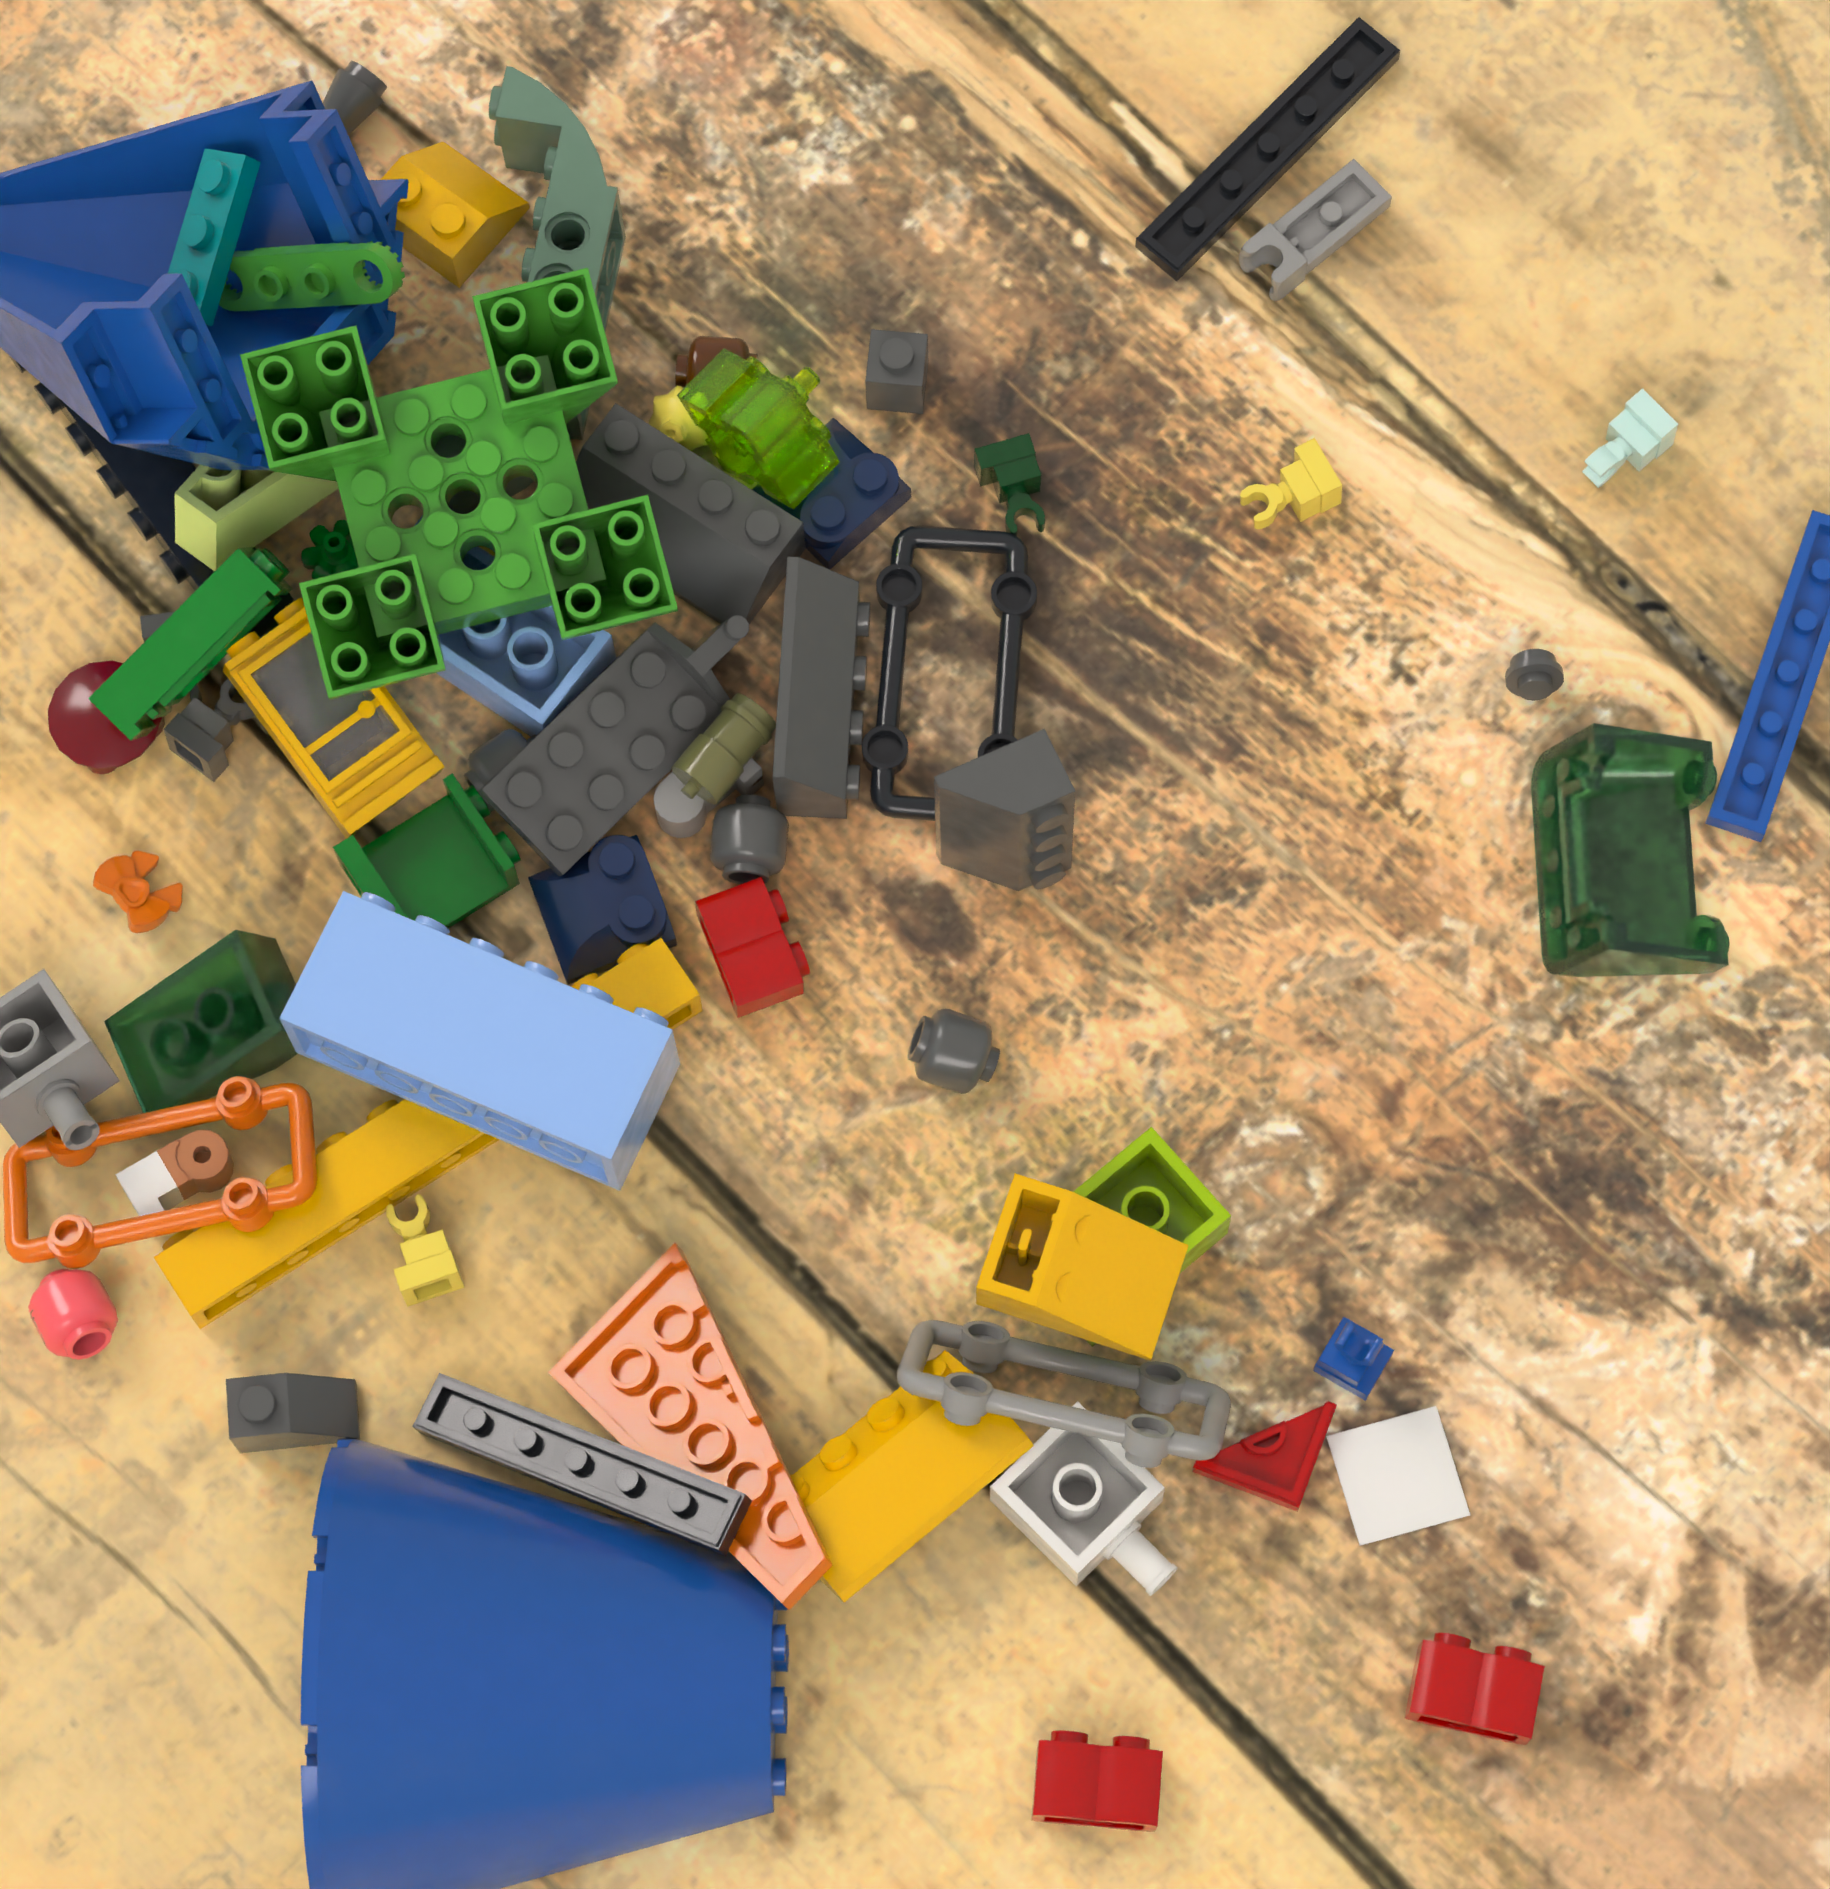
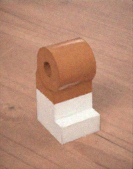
M196 1130L178 1140L176 1139L115 1175L137 1214L142 1216L169 1210L198 1192L211 1193L220 1190L229 1182L233 1174L234 1163L225 1141L219 1134L210 1130Z

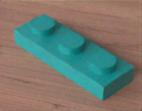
M205 148L168 274L182 273L206 325L212 326L261 162L244 154Z

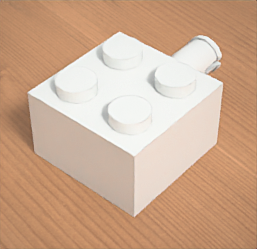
M1078 1401L1072 1406L1085 1409ZM1051 1427L1033 1444L1034 1446L1023 1454L990 1486V1501L1075 1586L1088 1576L1105 1558L1110 1560L1114 1557L1146 1589L1150 1596L1157 1592L1177 1570V1567L1173 1563L1171 1564L1139 1532L1142 1526L1140 1523L1162 1503L1165 1487L1145 1467L1130 1463L1125 1458L1126 1451L1120 1443Z

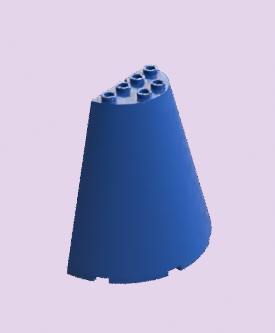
M359 1439L337 1440V1447H332L329 1452L317 1499L312 1531L313 1538H317V1554H314L316 1571H308L304 1613L301 1725L308 1726V1742L305 1745L307 1762L306 1765H301L304 1845L310 1889H501L774 1812V1796H786V1758H775V1735L787 1734L788 1699L785 1696V1687H776V1672H788L789 1636L786 1634V1624H778V1610L788 1609L729 1551L725 1557L650 1526Z

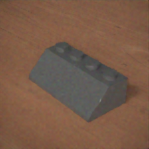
M616 403L581 448L576 465L588 510L648 495L674 595L720 624L736 615L744 617L750 624L786 576L787 557H800L806 549L802 521Z
M787 557L772 776L776 809L783 813L784 816L847 819L848 799L859 800L860 765H850L851 745H862L864 710H854L855 690H866L867 656H857L858 636L869 637L870 602H860L859 581L800 557Z
M1045 729L934 777L936 855L941 865L1016 891H1021L1032 885L1037 890L1044 889L1065 877V871L1070 869L1072 865L1075 789Z

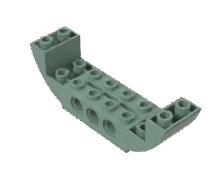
M506 66L502 87H493L489 102V119L496 120L494 143L502 147L506 168L543 173L544 179L550 181L546 198L538 197L535 203L533 230L539 232L535 249L527 247L525 250L521 273L522 281L528 283L588 268L604 331L606 332L626 239L618 187L607 186L600 156L586 128L567 104L541 82L513 67ZM590 406L566 424L570 441L571 439L583 440ZM448 435L437 442L434 451L439 456L445 458L455 457L463 451L466 442L458 436ZM525 476L516 477L508 483L505 492L512 497L527 488L534 480ZM461 491L451 498L449 508L456 513L467 514L477 508L481 498L472 491Z

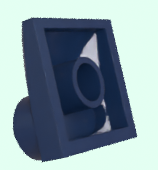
M834 418L751 489L803 522L806 549L829 570L911 498V488L899 477L894 463L884 455L873 453Z
M612 835L603 838L562 876H558L551 868H548L528 877L567 985L577 982L586 975L592 973L599 974L618 965L617 960L620 955L638 943L650 945L659 938H662L668 948L677 946L676 937L665 904L637 835L631 837Z

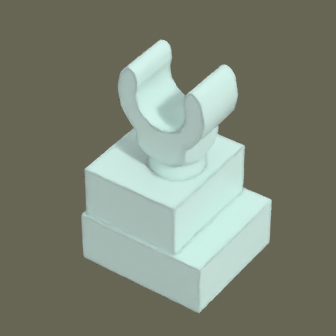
M1642 388L1626 402L1624 410L1609 423L1606 440L1609 442L1595 450L1584 461L1588 466L1582 472L1598 488L1606 483L1626 460L1640 472L1654 458L1657 459L1673 445L1678 423Z

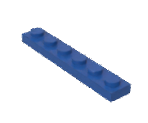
M1815 510L1811 512L1705 824L1761 842L1765 835L1830 642V515Z

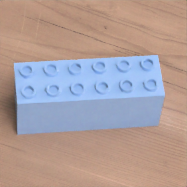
M343 891L280 1016V1021L296 1053L620 1191L680 1066L673 1029L667 1027L669 1022L659 1014L645 1008L637 1007L634 1013L613 1005L614 999L596 987L581 984L578 990L558 981L559 976L554 971L539 963L527 961L523 967L503 958L504 952L484 940L472 938L468 944L449 936L450 930L432 918L418 915L414 921L394 912L396 908L393 904L375 894L364 892L361 898Z

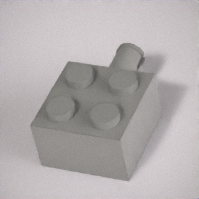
M45 969L0 997V1123L19 1148L53 1125L68 1149L80 1150L88 1147L98 1137L100 1128L89 1115L84 1105L120 1080L72 1007Z

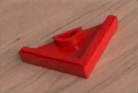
M1328 1401L1324 1405L1291 1420L1282 1421L1241 1439L1240 1442L1220 1450L1214 1458L1196 1460L1192 1472L1298 1512L1337 1404Z

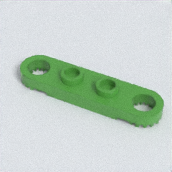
M373 241L359 244L344 242L264 247L246 251L237 250L234 251L229 270L236 273L240 278L243 292L236 293L237 289L231 290L230 287L232 285L230 283L227 285L225 282L219 306L229 311L377 304L391 297L402 287V279L405 277V274L401 271V268L404 266L402 262L397 261L396 258L399 257L397 253L394 252L392 254L390 252L391 247L388 245L383 247L382 242L373 243ZM365 260L372 262L378 267L382 274L383 284L375 285L376 281H369L371 278L369 275L365 277L364 274L367 272L366 269H363L366 266Z

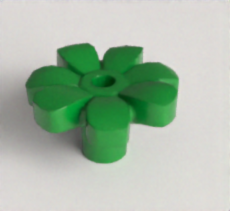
M338 520L331 532L322 525H317L310 531L311 541L316 547L303 549L301 559L305 568L314 569L311 575L312 580L359 568L347 520Z

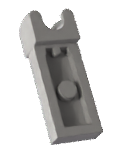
M1353 159L1273 225L1271 223L1267 224L1246 241L1239 254L1240 267L1244 272L1249 273L1261 265L1269 264L1275 266L1276 269L1271 275L1272 287L1269 291V297L1273 301H1279L1305 280L1306 274L1311 272L1390 207L1392 196Z

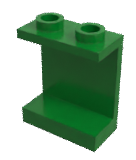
M453 773L443 779L447 791L445 797L362 848L353 835L333 847L340 866L360 896L364 892L375 894L393 904L396 908L394 912L414 921L418 915H423L442 923L447 928L452 927L519 885L520 882L514 864L521 861L517 850L505 832L501 831L494 836L484 821V818L490 815V812L474 786L470 785L463 790Z

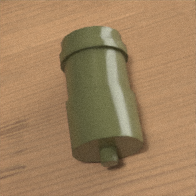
M740 693L735 694L731 700H727L722 705L720 714L703 734H698L671 767L676 777L685 785L681 791L690 799L698 795L705 801L716 805L744 772L743 767L762 745L767 744L772 738L771 733L776 729V722L761 706Z

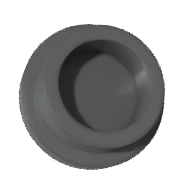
M1524 650L1514 655L1510 661V667L1505 673L1506 687L1511 693L1521 696L1526 700H1542L1562 686L1564 682L1563 668L1556 662L1554 654L1547 650Z

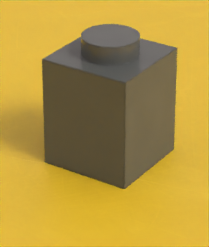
M871 329L865 379L867 409L923 414L929 364L928 334Z

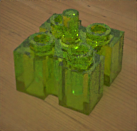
M724 348L677 394L694 424L705 430L708 435L705 441L723 470L749 485H752L754 482L760 484L765 494L792 509H795L840 463L828 442L832 438L830 431L817 417L811 414L806 405L809 401L808 395L820 384L819 376L809 367L802 368L793 378L787 375L779 378L771 374L756 358L749 356L745 360Z

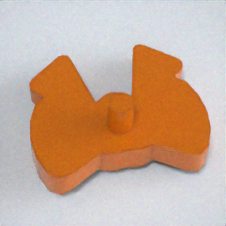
M142 851L132 852L131 857L122 855L107 859L99 866L93 879V886L97 890L113 896L116 903L127 913L129 929L137 934L157 928L168 917L169 911L178 912L182 904L183 889L181 883H176L149 893L150 885L144 878L158 865L159 856Z

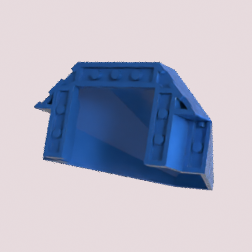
M312 80L1 172L0 348L110 443L220 470H270L240 354L357 326L366 361L369 365L394 336L396 312L388 310L389 298L377 304L229 311L218 305L213 325L207 326L182 273L168 274L205 148L244 154L261 162L235 251L254 250L255 248L344 242L359 244L373 241V243L382 242L383 247L386 245L391 247L390 252L392 254L396 252L399 256L396 259L398 262H401L404 232L395 230L398 202L401 199H407L409 181L408 179L368 180L337 109H325ZM365 260L366 266L363 267V269L367 270L364 274L365 277L369 275L371 277L369 281H376L375 285L383 284L382 274L378 267L372 262ZM229 270L226 284L230 283L232 285L230 287L231 290L237 289L236 293L243 292L240 278L236 273Z

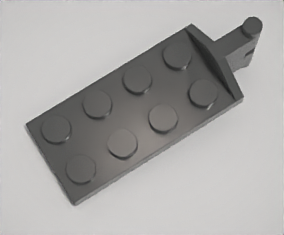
M733 616L707 632L691 649L656 622L653 623L478 791L479 794L558 876H562L672 769L673 764L698 734H703L720 714L722 705L727 700H730L711 668L748 634V621L742 616Z

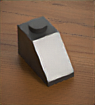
M295 1373L226 1379L229 1439L240 1453L337 1443L338 1439L360 1440L357 1385L355 1379Z

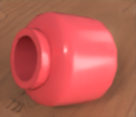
M59 1269L49 1273L40 1282L28 1305L31 1319L46 1348L57 1356L70 1357L77 1360L92 1357L102 1351L110 1343L118 1322L116 1308L101 1280L91 1271Z

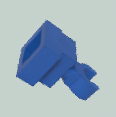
M1343 1317L1316 1362L1313 1371L1366 1401L1394 1350L1383 1344L1381 1337Z

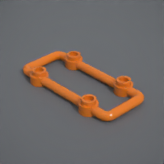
M235 1076L221 1084L215 1098L99 1122L97 1124L100 1130L96 1140L88 1147L80 1150L68 1149L62 1142L61 1136L54 1125L46 1130V1134L35 1137L20 1148L15 1143L9 1148L3 1161L4 1242L8 1254L16 1261L35 1263L56 1258L62 1266L78 1269L93 1262L101 1248L227 1221H230L232 1226L239 1231L252 1232L259 1230L271 1220L274 1211L293 1208L305 1203L316 1189L317 1168L313 1108L310 1094L303 1086L293 1082L261 1088L253 1079ZM284 1106L289 1107L292 1183L266 1189L256 1179L241 1177L231 1181L226 1186L221 1199L95 1226L85 1217L64 1215L53 1222L48 1236L29 1239L28 1162L53 1156L60 1165L75 1167L87 1162L94 1155L98 1146L224 1120L233 1129L247 1130L261 1123L266 1117L268 1110Z

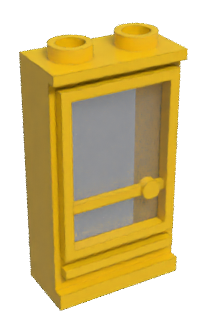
M301 597L274 616L279 626L262 638H259L257 633L253 631L233 644L226 651L231 660L224 664L223 672L347 839L355 835L361 827L379 814L395 806L407 794L429 778L433 779L442 772L445 766L437 755L435 756L385 686L331 700L328 699L303 598Z

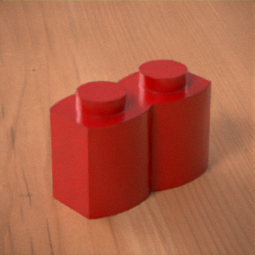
M762 877L695 901L699 923L737 1018L804 994L802 977L809 975L810 969L799 941L789 944L782 930L781 924L789 922V917L778 889L768 892Z
M1435 1633L1433 1641L1422 1640L1417 1649L1405 1719L1526 1745L1532 1739L1545 1668L1543 1665L1531 1662L1532 1653L1508 1646H1496L1494 1654L1483 1653L1470 1649V1639L1450 1633Z
M1066 1730L1052 1731L1051 1740H1039L1037 1745L1031 1821L1155 1832L1158 1827L1163 1751L1150 1749V1740L1141 1737L1115 1736L1113 1737L1112 1746L1088 1744V1734Z

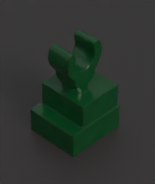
M1027 433L975 448L974 469L980 487L993 483L999 503L1006 502L1008 509L1005 516L1006 532L1017 536V525L1014 521L1021 515L1032 517L1036 522L1037 530L1043 532L1045 528V513L1042 507L1035 501H1032L1030 494L1040 492L1041 472L1030 434Z

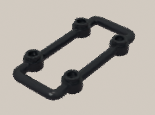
M920 525L910 526L900 531L895 537L891 548L890 565L884 568L878 575L876 581L877 598L882 608L886 610L876 727L871 729L862 741V756L867 769L872 772L870 785L871 801L875 808L884 816L899 819L935 821V798L893 794L895 774L904 768L908 760V742L903 732L899 730L909 612L919 605L922 598V580L919 573L913 568L914 549L1006 555L1004 574L994 581L991 588L992 609L1001 618L991 736L981 743L978 757L1017 741L1014 735L1023 621L1029 618L1035 610L1037 589L1033 580L1027 576V547L1018 536L1005 531Z

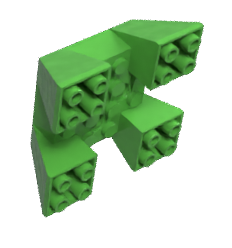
M588 268L472 296L490 369L377 397L357 326L240 354L270 471L336 481L359 568L299 583L329 700L445 671L439 634L552 606L561 638L566 640L678 611L648 495L588 510L566 427L570 420L618 384ZM455 435L466 442L463 451L451 458L439 456L434 451L437 442L445 436ZM520 476L529 477L537 483V489L533 495L526 499H514L505 492L508 483L512 479ZM461 491H472L481 498L477 508L467 514H459L449 508V502L456 493ZM405 505L419 507L423 511V516L416 526L405 529L397 527L392 523L393 515L400 507ZM477 546L487 547L495 553L492 564L483 570H472L463 563L466 553Z

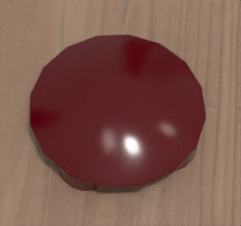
M113 660L88 663L69 673L55 689L48 708L49 732L59 751L76 764L87 766L89 770L97 774H108L117 767H121L140 757L163 731L165 725L164 716L153 719L152 721L157 726L147 736L130 741L88 699L123 664Z

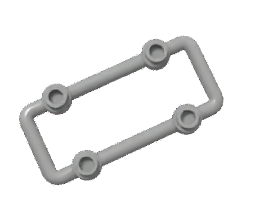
M928 1320L919 1323L912 1330L897 1370V1381L902 1389L918 1397L940 1401L941 1406L945 1409V1418L955 1424L963 1426L976 1425L980 1422L981 1416L992 1413L1122 1444L1126 1451L1125 1458L1130 1463L1145 1468L1159 1466L1162 1459L1168 1455L1191 1460L1214 1458L1222 1448L1231 1408L1230 1397L1223 1388L1210 1382L1188 1378L1186 1373L1175 1365L1152 1361L1136 1366L1010 1337L1009 1332L1003 1327L985 1321H972L964 1324V1326L938 1320ZM936 1344L958 1349L963 1357V1365L975 1372H994L997 1370L998 1364L1006 1360L1135 1390L1136 1394L1140 1397V1406L1153 1413H1171L1175 1405L1181 1401L1202 1405L1206 1408L1198 1436L1176 1431L1167 1420L1150 1414H1134L1124 1419L993 1389L992 1384L987 1379L972 1373L956 1372L946 1377L924 1373L923 1370L932 1345Z

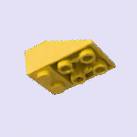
M1015 1173L976 1286V1304L1151 1361L1189 1245L1075 1192Z

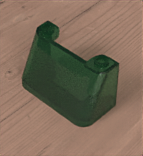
M1593 723L1549 748L1539 756L1532 773L1531 795L1541 954L1543 964L1549 973L1567 977L1710 974L1729 965L1728 952L1730 941L1723 923L1715 916H1697L1689 811L1700 806L1716 786L1717 771L1713 763L1711 741Z

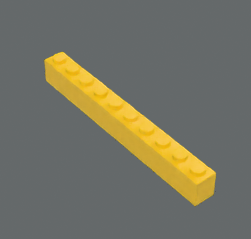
M659 938L650 945L638 943L630 947L620 955L617 960L618 965L601 976H598L597 973L586 975L571 986L578 990L581 984L596 987L614 999L613 1005L634 1013L637 1007L653 1011L669 1022L667 1027L670 1029L677 1028L703 1011L699 992L662 938ZM395 1099L389 1100L369 1113L366 1118L368 1121L366 1124L350 1134H347L345 1131L338 1132L319 1144L316 1148L317 1185L314 1193L305 1203L293 1208L274 1211L271 1220L264 1227L252 1232L239 1231L232 1226L230 1221L200 1227L196 1231L194 1229L180 1231L163 1244L162 1248L164 1251L154 1256V1259L199 1329H202L385 1213L388 1204L396 1206L499 1139L406 1099L399 1103ZM292 1163L273 1172L265 1180L266 1189L292 1183Z

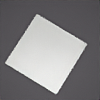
M1436 1406L1326 1436L1360 1546L1470 1516Z

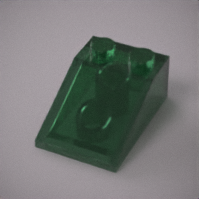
M234 930L104 1021L143 1113L209 1099L218 1094L219 1087L225 1080L235 1076L254 1079L278 1068L298 1054L280 1021V1016L296 983L276 938Z

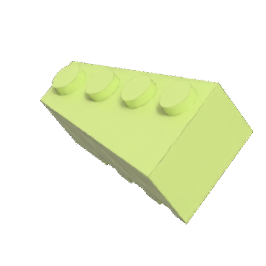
M199 465L175 492V543L213 571H216L238 548L255 547L339 489L336 481L270 470H220Z

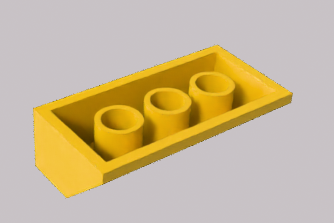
M946 1350L935 1359L927 1361L923 1370L924 1373L946 1377L956 1372L974 1374ZM900 1386L888 1397L874 1403L867 1414L842 1435L829 1440L821 1448L820 1453L793 1475H790L833 1565L820 1580L842 1602H846L1030 1450L1034 1445L1012 1418L987 1413L981 1416L980 1422L976 1425H958L945 1418V1409L941 1406L940 1401L912 1395Z

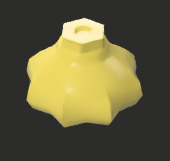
M676 386L668 394L654 397L653 414L648 424L685 448L693 451L697 447L712 443L711 430L717 420V416L707 406L704 394L690 393L683 387Z

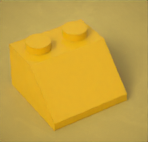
M440 142L401 156L380 179H408L407 199H401L398 202L395 230L404 232L403 248L458 288L464 284L530 208L529 202L445 142Z

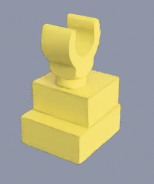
M1313 438L1294 448V463L1280 469V483H1271L1267 486L1263 484L1247 486L1240 493V504L1245 506L1252 501L1260 500L1268 506L1265 511L1254 516L1255 529H1263L1272 524L1277 513L1282 511L1289 503L1299 521L1302 522L1319 512L1323 513L1341 504L1342 484L1316 439Z
M420 1194L415 1196L419 1211L417 1216L411 1221L405 1222L398 1219L392 1204H388L386 1207L387 1219L392 1229L403 1236L404 1242L400 1243L406 1265L393 1270L407 1307L464 1288L457 1263L443 1229L430 1234L427 1233L426 1228L430 1222V1210Z

